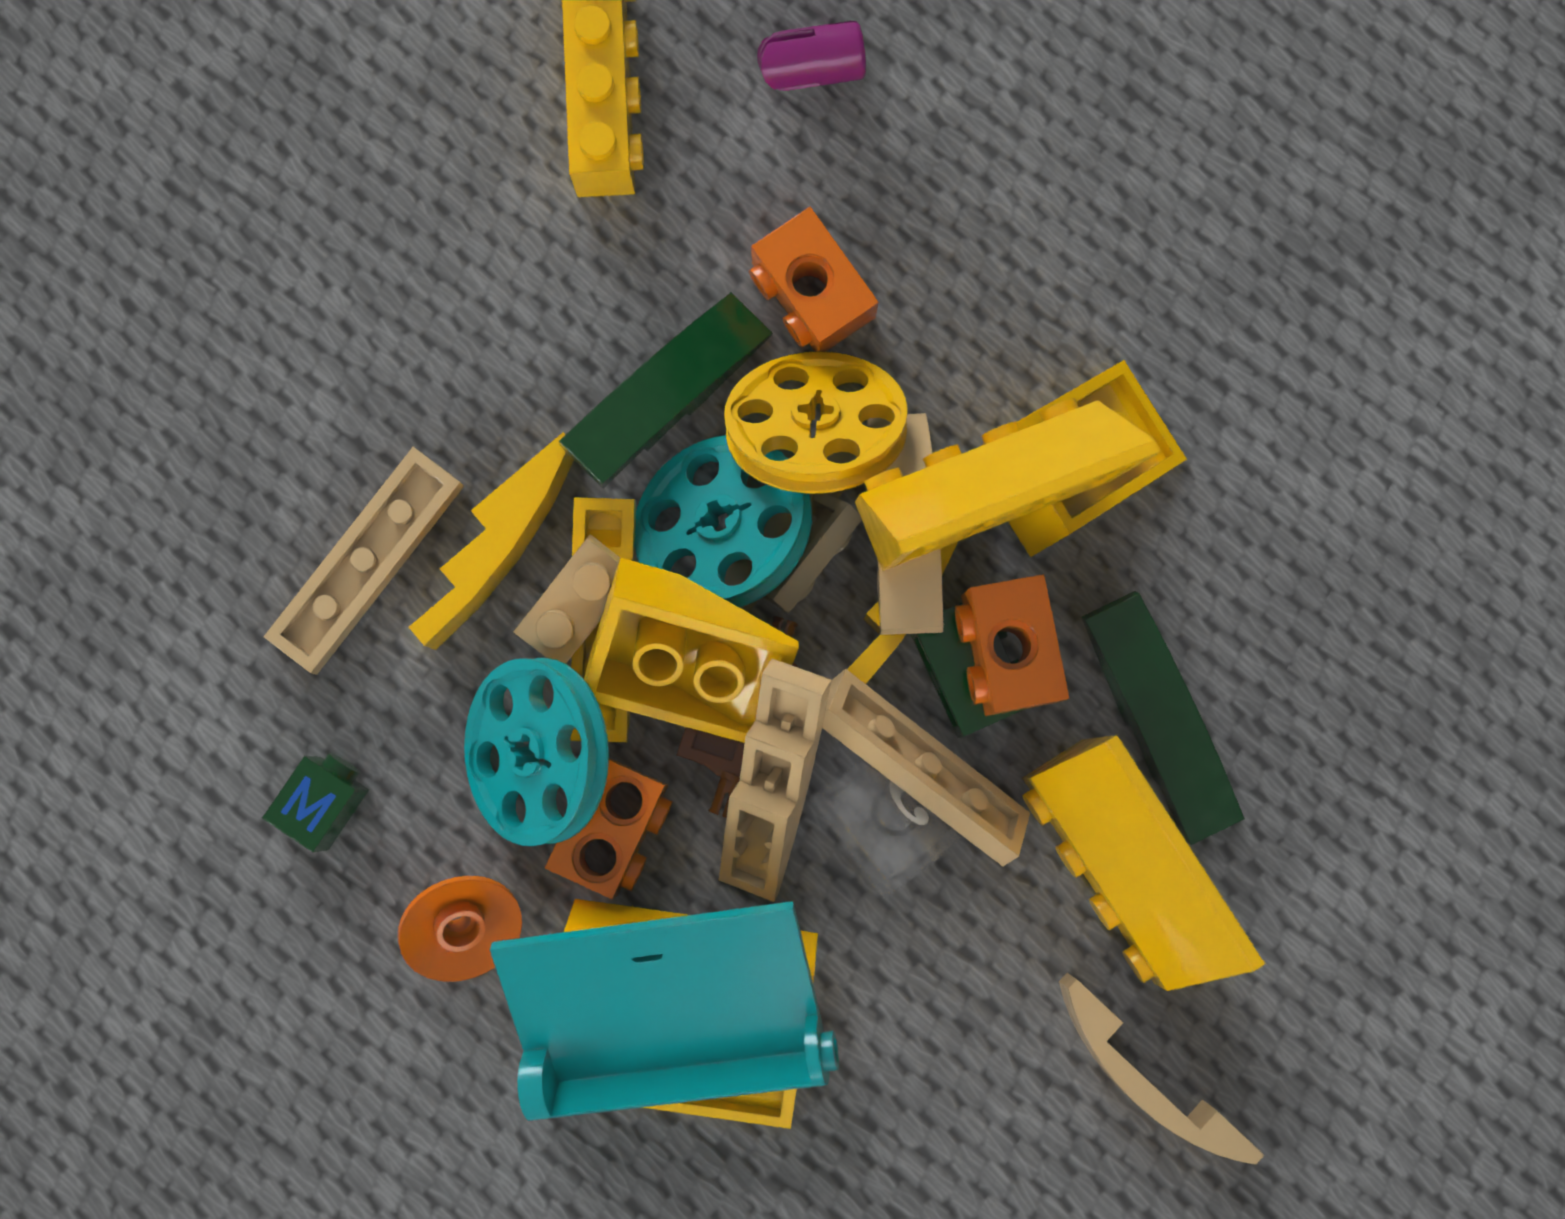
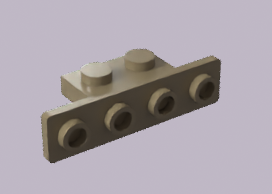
M848 452L833 453L827 457L829 461L841 464L851 462L857 458ZM845 490L830 493H809L812 505V525L803 555L788 577L762 598L789 613L797 602L803 600L811 592L815 579L833 556L847 546L852 532L862 519L860 514L849 503L838 499ZM778 513L772 516L764 527V537L778 538L785 534L792 523L791 514ZM742 559L731 564L725 574V584L735 586L746 581L751 574L752 561ZM758 600L740 608L749 613Z

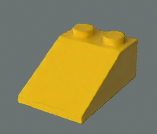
M1125 360L1017 421L1021 431L1043 422L1039 414L1041 411L1068 399L1075 398L1078 407L1098 400L1156 440L1160 453L1112 481L1008 521L1030 557L1075 532L1187 460Z
M620 557L588 658L584 680L600 704L745 743V736L756 720L763 671L772 658L792 665L799 649V641L681 574Z

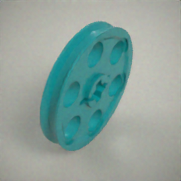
M726 435L702 440L683 449L667 461L644 490L636 510L634 547L639 563L671 571L672 566L678 559L684 556H694L696 558V567L688 579L739 608L746 606L773 591L788 577L799 562L811 532L812 505L809 493L781 490L767 484L760 488H749L747 486L749 474L733 459L728 449ZM778 449L765 455L768 459L775 461L788 459ZM708 462L719 463V471L713 481L702 486L693 484L694 474L700 466ZM669 507L680 508V518L673 528L663 532L655 530L656 519L663 510ZM727 513L729 516L725 519L726 528L717 532L715 528L719 526L718 517ZM778 513L791 514L792 523L785 534L778 538L764 537V527L772 516ZM742 559L752 561L751 574L746 581L735 586L725 584V574L731 564Z
M551 658L513 659L495 668L484 679L472 701L467 717L464 739L467 777L480 812L499 835L518 845L539 846L563 842L572 838L588 824L595 814L603 796L608 774L609 748L607 731L601 709L592 690L573 668ZM547 678L550 680L554 692L550 708L546 706L543 697V686ZM507 688L513 700L512 712L509 717L505 712L503 704L504 693ZM574 728L579 732L582 741V749L578 758L574 756L570 746V737ZM493 745H495L499 754V767L496 773L490 761ZM560 786L567 797V809L564 817L559 813L556 804V795ZM519 794L522 796L526 808L523 823L519 820L516 812V800Z

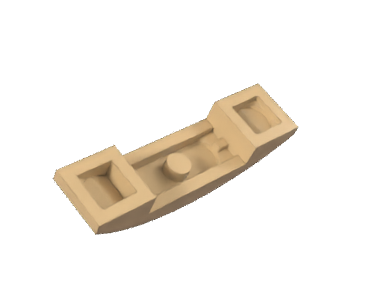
M926 413L907 414L905 445L899 457L885 471L899 467L904 477L926 468L923 458L932 454ZM883 418L867 420V427L883 428L891 424L890 421ZM940 549L885 571H882L877 559L880 635L943 633Z
M1066 973L1060 979L1059 984L1065 1005L1083 1043L1107 1076L1133 1102L1177 1136L1213 1154L1255 1165L1263 1158L1264 1154L1204 1100L1186 1117L1107 1042L1123 1022L1069 973Z

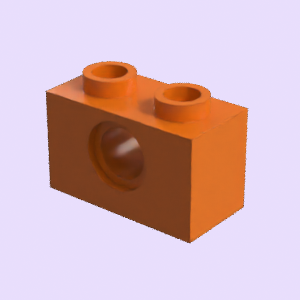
M811 206L751 246L752 264L754 267L749 270L750 277L765 299L770 300L776 296L788 313L782 318L783 323L791 337L801 348L809 343L815 352H826L876 318L878 300ZM804 276H814L820 279L826 288L820 294L808 297L798 293L793 285Z
M1044 574L970 587L961 595L963 605L955 606L957 630L962 643H971L975 666L967 668L968 686L973 703H983L985 716L1049 705L1070 699ZM1007 631L1013 633L1020 640L1022 656L1017 663H1006L996 655L993 643L998 632Z

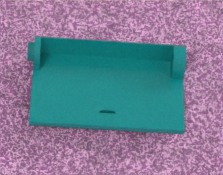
M794 901L492 942L490 952L523 1049L518 1068L517 1086L520 1107L528 1121L825 1086L829 1083V1071L839 1070V1050L836 1034L834 1031L824 1032Z

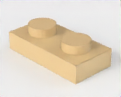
M590 534L513 632L546 658L555 659L566 664L600 622L620 557Z

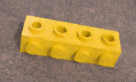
M562 0L569 174L577 197L635 194L634 171L644 170L642 134L632 133V114L641 113V90L639 77H630L629 57H639V41L636 20H627V2L636 0Z

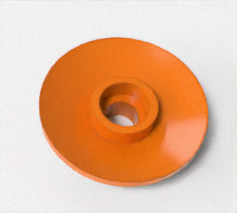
M459 876L446 879L421 892L404 911L399 922L397 935L400 952L408 966L426 978L443 982L475 978L495 968L490 952L492 942L518 939L520 937L522 914L512 892L493 879L481 876Z

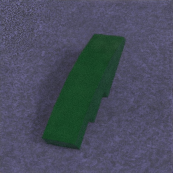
M732 292L729 293L651 356L559 440L560 446L604 489L644 449L648 452L686 414L690 416L773 333Z
M1133 591L1082 616V621L1123 720L1132 727L1152 778L1162 787L1177 827L1184 839L1190 845H1193L1244 820V815L1197 706L1140 593Z

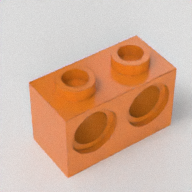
M609 758L606 785L595 814L578 834L568 840L555 844L545 869L610 899L618 896L621 887L632 891L647 860V857L638 854L647 831L658 835L673 801L663 797L668 785ZM625 782L635 785L640 790L643 800L640 811L632 818H623L617 815L612 809L610 801L613 790ZM594 839L606 840L615 849L616 863L609 873L601 874L594 872L586 863L585 851L589 843Z

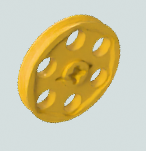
M834 352L797 353L780 357L758 366L735 385L727 399L724 411L727 445L736 463L746 473L764 484L797 493H830L864 484V481L884 472L895 462L903 450L907 437L906 398L893 377L880 367L866 360ZM790 380L805 383L803 387L793 390L778 387L780 383ZM845 383H858L864 386L863 389L855 392L841 391L836 387ZM820 403V421L816 423L815 438H811L812 420H815L816 405ZM751 413H762L770 416L769 419L761 423H749L741 420L744 416ZM871 418H883L891 422L890 425L883 428H870L862 423ZM777 449H785L795 454L790 459L775 461L765 457L766 454ZM838 452H848L857 457L855 460L843 464L834 463L827 459L829 455Z

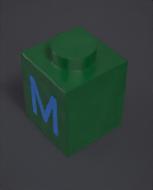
M329 753L325 759L318 756H304L262 819L312 853L327 851L369 789L356 781L360 771L341 757Z

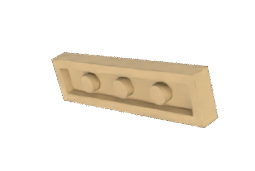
M412 447L263 637L308 672L317 675L464 488V485L415 447Z
M847 669L831 680L822 726L824 730L1001 866H1005L1019 857L1030 816L1029 811Z

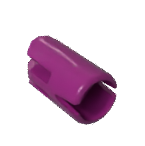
M852 20L784 30L765 37L757 51V62L765 82L774 90L790 91L864 79L866 76V54L860 24Z

